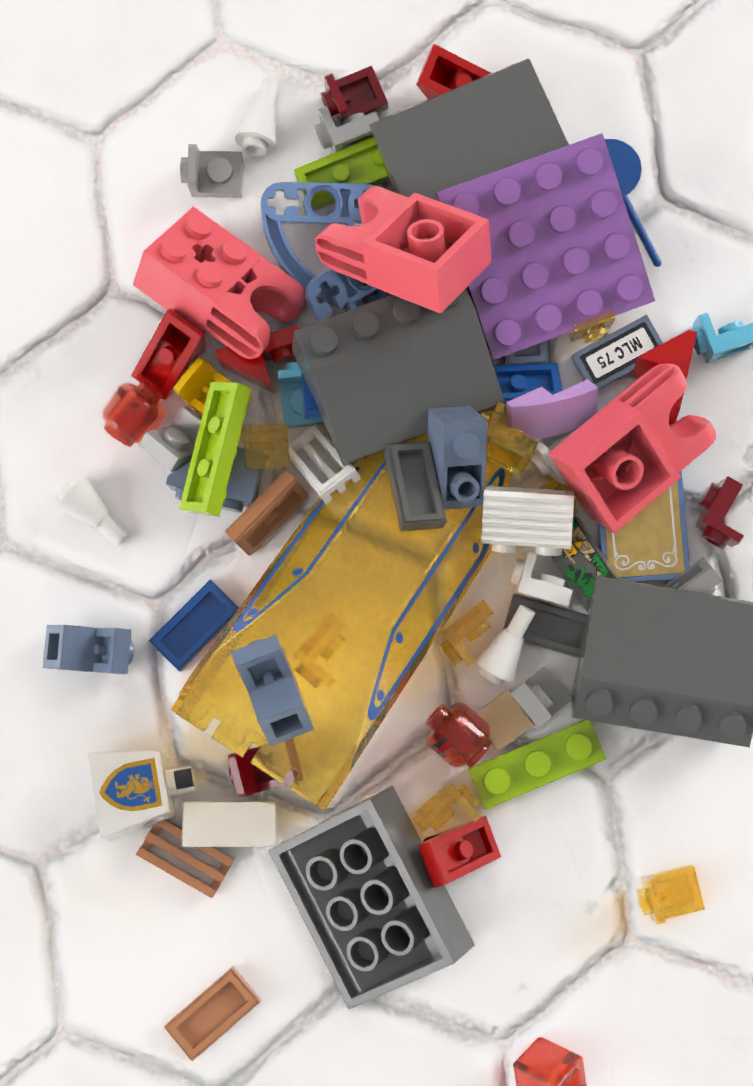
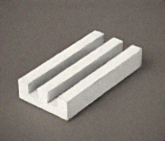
M317 424L313 425L282 449L287 458L326 505L333 500L330 495L332 492L337 490L342 494L347 490L344 483L351 479L355 484L362 479L352 464L343 466L334 444ZM312 439H317L341 467V471L337 474L334 473L309 443ZM302 448L328 480L322 484L297 455L296 451Z

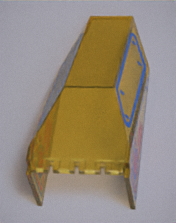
M506 410L484 411L479 414L488 421L485 488L486 486L510 487L521 441H510L506 437ZM427 434L405 443L427 442ZM384 451L352 463V466L362 479L355 484L351 479L344 483L347 488L346 491L340 494L335 490L330 494L333 498L330 503L326 505L320 497L316 500L196 666L178 693L180 696L170 709L203 732L206 731L214 718L219 720L221 723L213 733L212 738L242 758L253 743L259 746V750L250 763L280 783L284 781L291 768L299 774L289 789L324 811L492 553L491 544L481 543L483 506L445 509L447 522L443 528L400 532ZM276 634L294 672L314 730L270 747L258 723L249 693L235 667L231 652L245 647L253 641L263 640Z

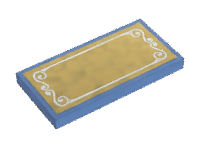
M682 471L679 472L681 478L615 533L597 523L599 548L620 580L638 583L667 581L675 579L690 567Z

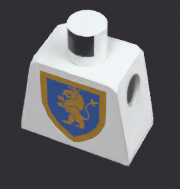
M160 750L88 753L100 837L106 841L119 839L153 826L163 820L173 818L175 812L172 796L196 792L192 765L167 770L165 756Z

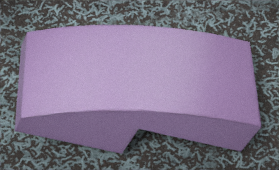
M587 379L552 395L541 386L506 402V437L510 441H527L558 436L577 430L597 413L598 387Z

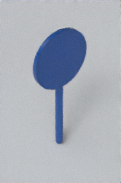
M605 139L629 218L653 265L659 267L662 261L627 196L635 189L640 180L642 171L640 158L636 151L627 143L617 139Z

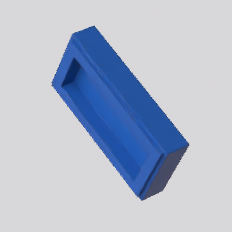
M210 579L149 642L181 672L230 623L229 621H232L242 610Z

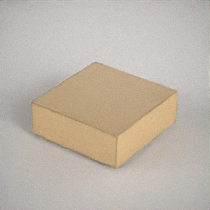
M508 690L472 715L497 751L503 749L534 726Z

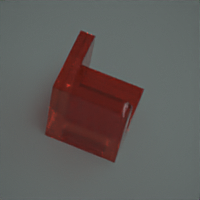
M543 1037L536 1038L513 1063L516 1086H587L583 1057Z

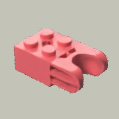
M378 186L370 187L358 198L362 225L346 226L333 223L315 237L316 251L321 262L326 267L440 314L492 262L489 219L415 192L410 197H406Z
M194 206L143 251L133 282V286L166 310L171 308L203 333L207 331L238 355L247 359L259 357L267 349L270 342V327L257 312L267 314L280 322L286 323L296 319L307 306L305 289L298 281Z
M659 364L647 371L548 453L570 489L575 491V497L588 517L613 533L618 531L681 478L679 472L706 451L716 440L714 426L711 421L703 417L687 415L679 419L675 424L669 425L671 408L687 388L685 376L677 365Z

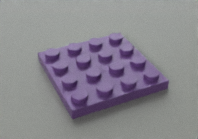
M603 133L435 193L437 201L489 219L492 262L467 287V291L476 309L492 360L655 301Z

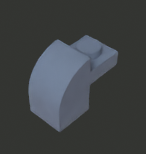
M47 625L43 668L128 674V665L132 662L134 656V644L131 640L132 629Z
M276 634L263 640L253 641L247 646L231 652L235 667L249 693L258 723L270 747L314 730L296 677Z

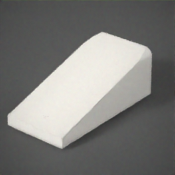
M274 801L183 802L182 847L276 846V802Z

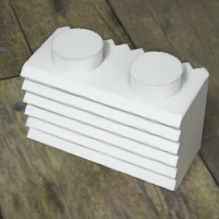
M486 486L483 501L481 543L491 544V551L500 553L518 552V546L536 547L535 553L539 555H562V549H571L575 491Z

